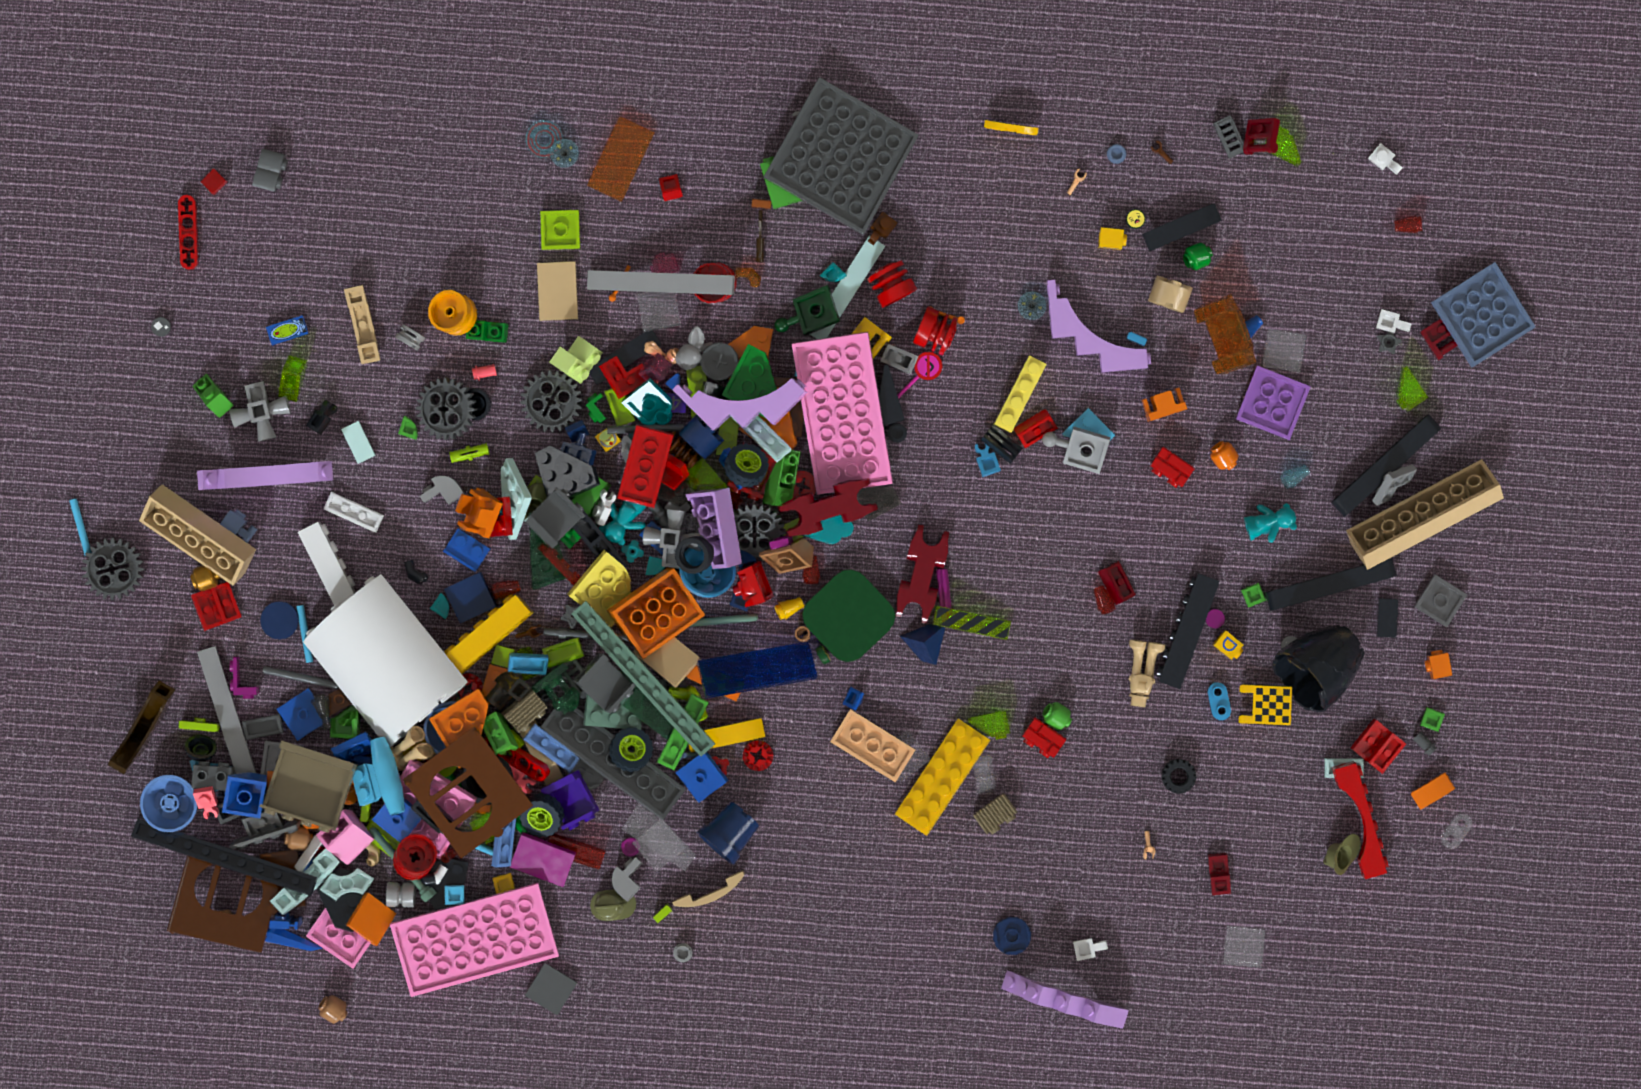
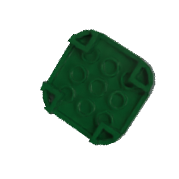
M849 569L836 574L807 602L803 610V620L807 628L837 659L852 662L862 657L894 625L895 613L891 604L864 575Z

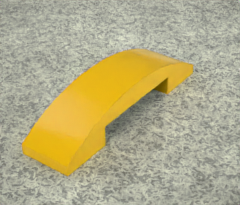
M762 718L704 730L716 743L711 748L765 737ZM689 744L690 752H695Z

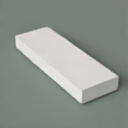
M334 492L330 493L324 506V510L377 533L384 517L383 514Z

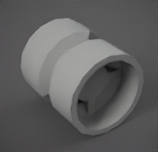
M397 882L387 883V907H398L399 904H402L403 907L414 908L416 886L413 883L404 882L402 886Z

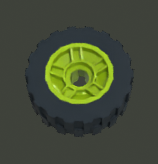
M738 444L730 450L724 462L725 474L736 485H741L742 487L756 486L759 482H762L769 467L768 458L759 447L757 448L753 444Z
M630 727L617 733L609 747L612 762L623 771L627 770L629 772L638 771L640 768L645 767L652 757L653 751L652 740H650L649 735L645 734L643 730ZM631 746L634 747L633 753L628 751V748H630Z
M533 794L528 798L533 806L520 815L521 824L532 835H537L538 837L552 836L558 831L563 821L564 809L561 803L549 794Z

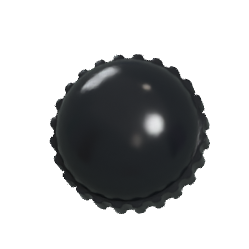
M476 387L469 389L467 393L474 394L470 399L476 401L472 407L477 408V411H472V414L476 416L472 421H478L489 414L492 403L490 401L491 398L483 389Z
M193 735V737L187 739L184 745L186 754L195 761H207L215 756L217 752L216 742L206 735Z

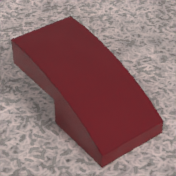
M1227 853L1208 854L1212 896L1231 894Z

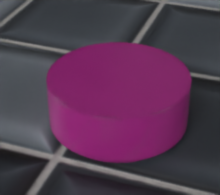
M1212 609L1208 612L1206 624L1209 627L1219 628L1224 624L1225 616L1220 610Z
M628 837L623 840L621 850L626 856H635L640 850V842L634 837Z

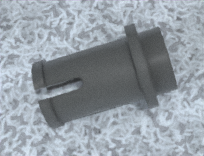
M1422 731L1412 739L1425 751L1424 754L1428 756L1437 749L1435 743H1432Z

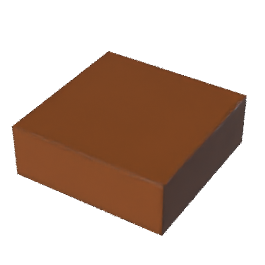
M753 199L751 207L771 210V201Z

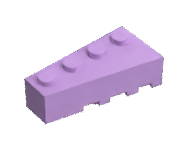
M730 488L700 490L685 494L687 500H690L693 506L692 514L694 517H697L700 528H698L700 535L707 539L713 548L714 559L711 563L712 568H728L742 564Z

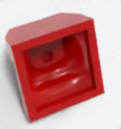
M761 561L737 572L741 581L733 586V592L736 597L742 595L743 600H748L744 605L745 607L764 603L774 597Z

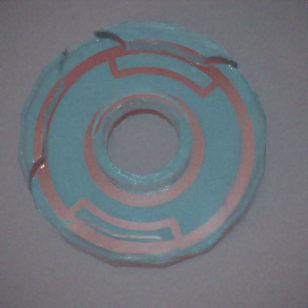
M546 120L537 121L526 132V146L538 158L548 159L553 157L552 155L555 156L556 154L551 152L559 151L556 149V143L563 146L562 131L553 122ZM542 134H547L550 137V141L546 145H542L539 142V137Z

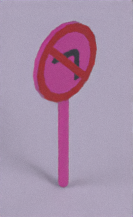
M924 352L918 355L919 357L914 366L917 375L897 395L898 399L919 377L923 380H933L939 376L942 371V361L938 355L933 352Z

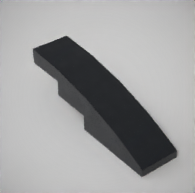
M1215 203L1143 233L1142 236L1150 252L1222 221Z
M583 511L586 516L581 518L572 527L596 558L605 550L626 568L628 565L585 511Z

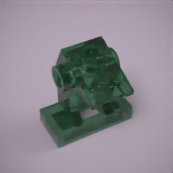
M561 663L530 688L535 693L544 689L553 701L552 705L558 712L562 711L565 715L568 711L572 712L578 707L580 694L574 687L569 688L563 680L561 674L569 668L565 663ZM558 685L566 693L561 698H558L553 692V689Z

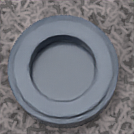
M1114 144L1107 150V158L1111 163L1119 164L1126 158V150L1122 145Z

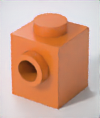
M1442 649L1431 651V655H1428L1425 661V668L1427 672H1430L1431 679L1452 676L1449 654L1447 652L1443 653Z

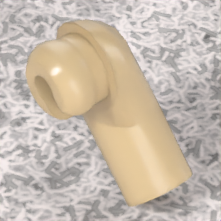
M371 842L366 847L368 850L366 863L372 867L377 865L380 860V849Z

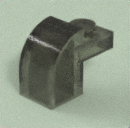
M511 671L504 672L494 680L497 684L485 699L501 711L512 697L520 702L532 687Z

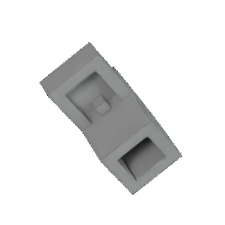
M437 476L431 479L435 486L429 485L423 489V494L420 498L426 503L441 493L448 505L458 500L461 494L466 493L455 479L448 476Z
M637 857L634 860L630 858L624 864V870L617 866L612 875V884L615 891L627 902L641 888L631 878L633 873L643 864Z

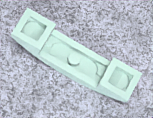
M326 848L313 860L314 863L303 872L318 878L314 890L331 874L339 863V860ZM283 888L270 902L284 915L301 903L308 895Z

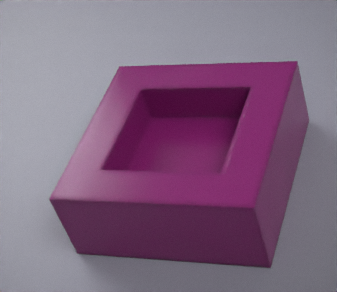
M783 536L772 539L769 542L771 550L789 546L793 542L792 536Z

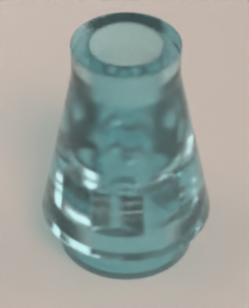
M1304 464L1300 467L1284 471L1280 475V479L1287 489L1290 487L1294 488L1306 476L1310 475V471Z

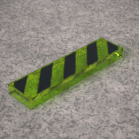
M936 606L932 625L1007 640L1011 621Z

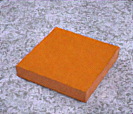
M365 892L346 925L374 946H378L397 913L370 893Z

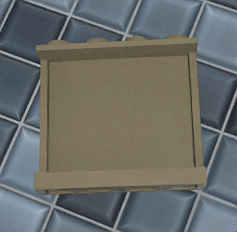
M281 740L279 746L281 752L263 805L260 804L259 807L264 808V813L275 816L276 812L283 814V819L292 822L294 818L301 820V825L311 827L312 824L319 826L318 830L329 833L330 830L336 831L357 765Z

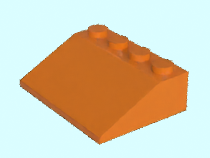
M667 567L607 610L617 627L642 659L652 654L705 616L690 591L684 586L676 570L672 567Z

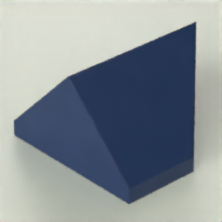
M928 624L900 636L921 661L937 665L945 627Z

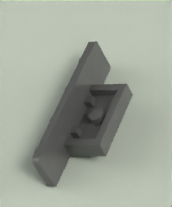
M264 811L261 812L260 818L245 816L242 818V823L248 835L235 839L229 847L230 849L237 848L241 850L250 843L259 844L269 837L275 839L281 836L282 833H293L299 829L301 820L296 819L293 822L285 823L280 813L276 812L275 816L264 813Z

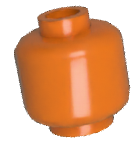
M1220 441L1211 448L1210 457L1218 469L1231 470L1237 465L1236 461L1239 455L1230 442Z

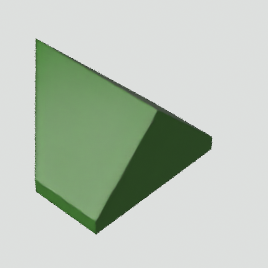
M353 704L334 718H330V737L352 739L360 735V713Z

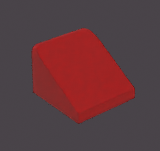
M213 168L201 183L210 193L215 195L227 181Z
M677 174L659 178L664 201L683 196Z

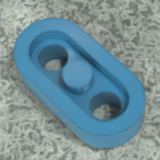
M1214 682L1207 690L1211 713L1214 718L1225 720L1231 714L1227 689L1222 683ZM1217 688L1221 690V694L1218 696L1214 694V690ZM1220 707L1225 709L1224 714L1218 713Z

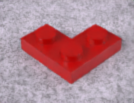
M617 356L599 366L618 399L631 393L651 378L643 364L626 372Z

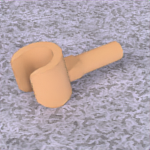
M1077 169L1074 174V181L1067 191L1069 195L1072 194L1078 183L1086 178L1087 173L1080 178L1077 175L1080 169Z
M1145 831L1146 847L1143 857L1146 859V852H1150L1153 859L1155 848L1151 846L1149 831Z

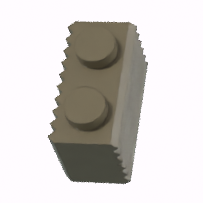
M529 688L501 714L518 733L520 731L525 732L530 728L531 722L535 718L539 719L546 713L545 709L547 706Z
M1003 792L974 813L973 816L986 834L990 832L993 835L1001 829L999 825L1006 821L1008 824L1016 818L1017 810Z

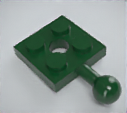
M826 285L793 299L797 315L788 319L778 318L774 323V327L778 332L784 333L789 329V326L800 322L803 334L807 336L840 322L829 286ZM820 306L819 314L813 315V308Z

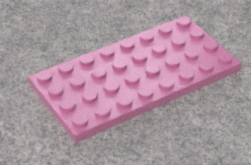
M862 332L792 343L797 379H800L806 385L805 390L807 391L801 399L817 495L834 492V484L847 480L869 478L871 484L866 487L892 484L893 479L869 333Z
M539 883L390 923L411 997L559 957Z

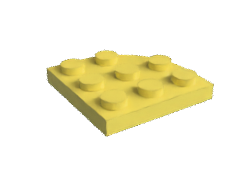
M603 550L567 594L580 605L587 601L603 620L612 627L615 622L607 610L631 593V579L625 567L607 551Z

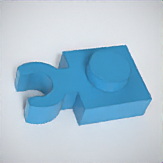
M975 444V451L981 456L976 458L982 477L1000 472L1001 469L995 452L989 454V446L985 444L986 448L980 450L978 444Z

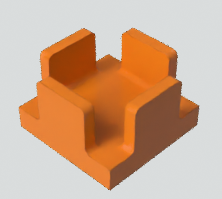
M1180 388L1174 389L1178 404L1175 403L1171 391L1150 397L1154 412L1150 411L1146 398L1141 400L1147 422L1187 409Z
M482 488L470 489L469 493L473 496L461 494L455 509L457 513L466 514L465 520H458L457 525L465 531L478 533L484 538H490L503 503Z

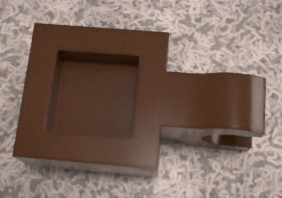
M882 212L871 226L874 232L868 242L874 246L881 236L886 239L898 222Z

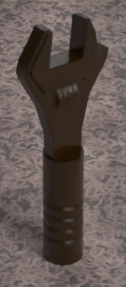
M763 210L758 212L759 238H756V262H764V238H762Z

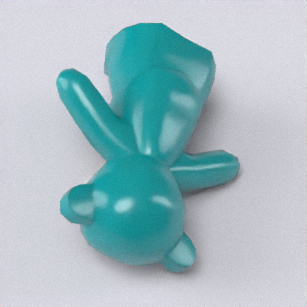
M623 500L619 512H617L613 502L610 512L613 521L606 526H600L599 530L610 542L623 546L625 544L624 536L626 529L645 528V523L632 521L647 506Z
M1288 503L1284 504L1283 508L1276 513L1266 506L1259 504L1256 508L1264 515L1244 517L1250 541L1262 534L1269 533L1268 542L1272 543L1275 541L1279 527L1292 530L1297 529L1296 514Z

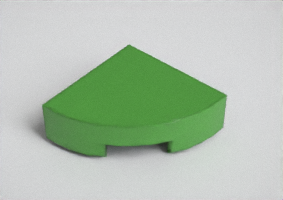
M404 416L398 434L417 440L418 430L415 423L410 418Z

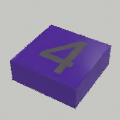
M667 393L673 402L671 412L686 413V403L676 393Z

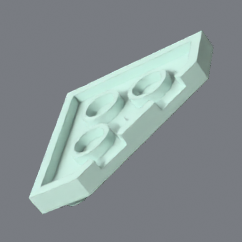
M506 458L500 471L502 497H510L513 535H509L508 538L509 540H515L519 534L532 497L514 459Z

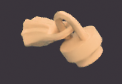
M654 341L645 343L644 351L661 358L662 364L665 367L677 364L675 357L679 349H670L665 354Z

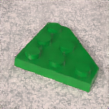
M748 344L722 396L732 401L756 399L776 391L777 386L767 354Z

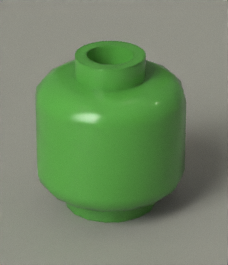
M1059 702L1049 703L1042 713L1045 724L1055 730L1067 728L1072 721L1070 709Z

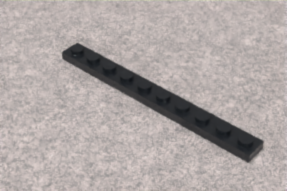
M138 818L131 834L132 838L308 896H312L318 880L315 876L178 831H159L151 827L146 821Z

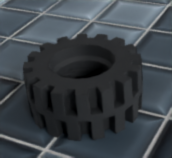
M1171 760L1162 769V782L1173 793H1186L1195 785L1196 771L1186 760ZM1177 768L1184 769L1187 774V779L1182 784H1175L1171 780V773Z

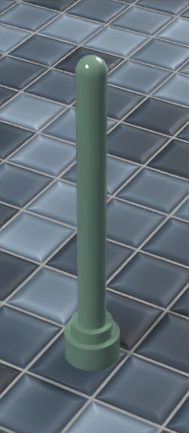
M745 614L701 618L689 627L753 622L758 620V615Z
M370 828V834L393 859L395 850L376 828ZM420 879L411 880L420 890L421 899L425 903L437 893L432 887L425 886Z

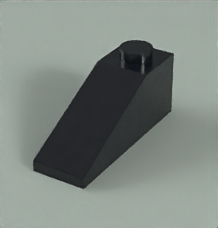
M884 365L879 393L884 426L905 420L888 365Z

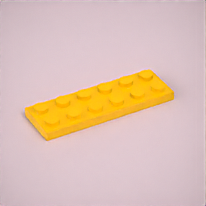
M957 719L895 815L927 836L991 740L962 720Z

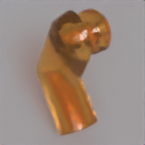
M736 268V277H746L752 287L760 286L761 276L753 268Z

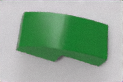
M476 320L474 326L466 333L465 339L507 343L508 324Z

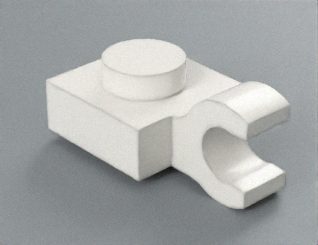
M1381 143L1368 158L1382 171L1385 167H1388L1397 175L1403 168L1392 160L1395 154Z
M1381 309L1376 328L1395 333L1396 328L1409 332L1411 323L1399 320L1400 314Z
M605 489L600 492L602 500H599L598 505L594 507L592 517L596 523L602 526L605 525L612 510L611 504L616 499L614 492L609 497H606L607 491Z
M1092 938L1073 941L1077 961L1096 957L1095 951L1108 949L1106 940L1093 943Z

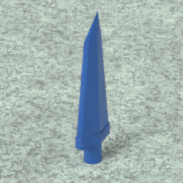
M268 928L266 942L308 951L322 949L319 945L285 929Z

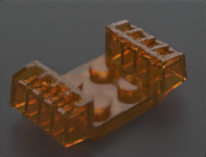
M1232 294L1203 304L1194 310L1197 324L1206 323L1219 359L1212 361L1216 374H1227L1256 363L1252 340L1241 310L1237 307Z

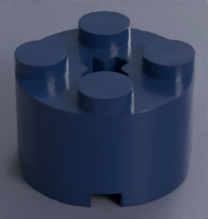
M696 414L681 429L679 435L698 454L706 459L725 440L718 433L713 434L715 431L706 423L703 424L704 421Z

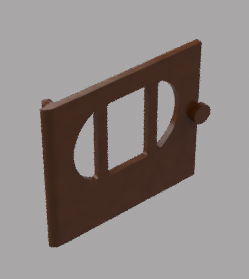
M475 727L403 779L405 785L409 787L461 858L491 836H502V828L533 806ZM452 766L466 769L463 774L433 796L430 795L431 782L438 772ZM472 775L487 796L450 823L435 804V801ZM491 802L490 817L482 827L468 832L455 829L457 825Z
M187 856L167 931L171 934L177 933L262 953L271 917L278 912V909L270 900L278 894L280 886L260 880L263 887L261 902L253 912L243 916L244 906L252 881V877L246 875L236 914L212 910L210 908L221 867L215 865L205 905L201 906L195 895V883L199 874L214 864Z

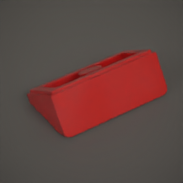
M1044 409L1016 426L1013 430L1026 449L1042 439L1046 432H1053L1058 428L1048 411Z

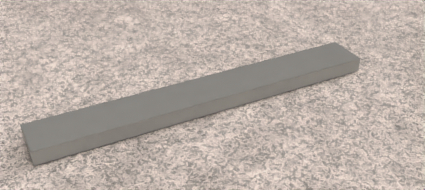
M588 270L587 290L734 295L735 276Z
M214 646L198 651L197 654L235 773H257L217 647Z

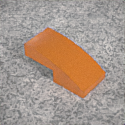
M1446 772L1410 794L1421 810L1453 791L1455 787Z

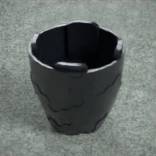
M1340 625L1328 626L1309 632L1279 650L1273 661V671L1276 676L1280 677L1285 687H1292V695L1298 705L1307 711L1325 712L1332 704L1339 700L1353 681L1360 668L1365 651L1363 648L1360 649V641L1349 628L1345 626L1340 627Z

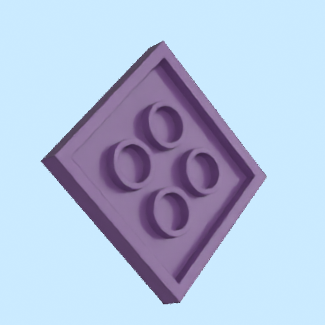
M1256 366L1236 420L1290 440L1311 386Z

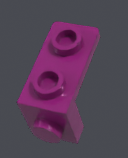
M234 656L233 660H230V672H233V680H230V690L233 691V695H243V699H253L254 695L259 694V686L240 687L239 656Z

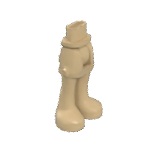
M1130 639L1129 646L1133 649L1134 654L1133 668L1129 676L1131 691L1129 696L1132 697V706L1146 707V700L1149 699L1148 695L1155 683L1154 668L1156 658L1159 653L1165 650V644L1148 642L1146 666L1143 674L1141 673L1147 642Z
M419 726L410 728L405 739L397 746L390 748L395 757L398 771H403L410 760H428L434 755V750L428 743H420L406 755H403L406 749L424 740L425 733Z

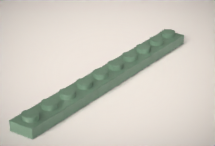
M587 601L572 613L574 618L700 757L716 744Z

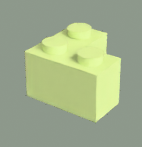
M578 336L568 351L559 347L550 363L581 384L583 380L587 379L590 370L598 363L603 352Z

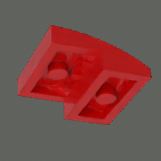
M228 582L190 595L203 631L242 617Z
M1373 719L1350 749L1383 774L1405 747L1406 743L1379 721Z

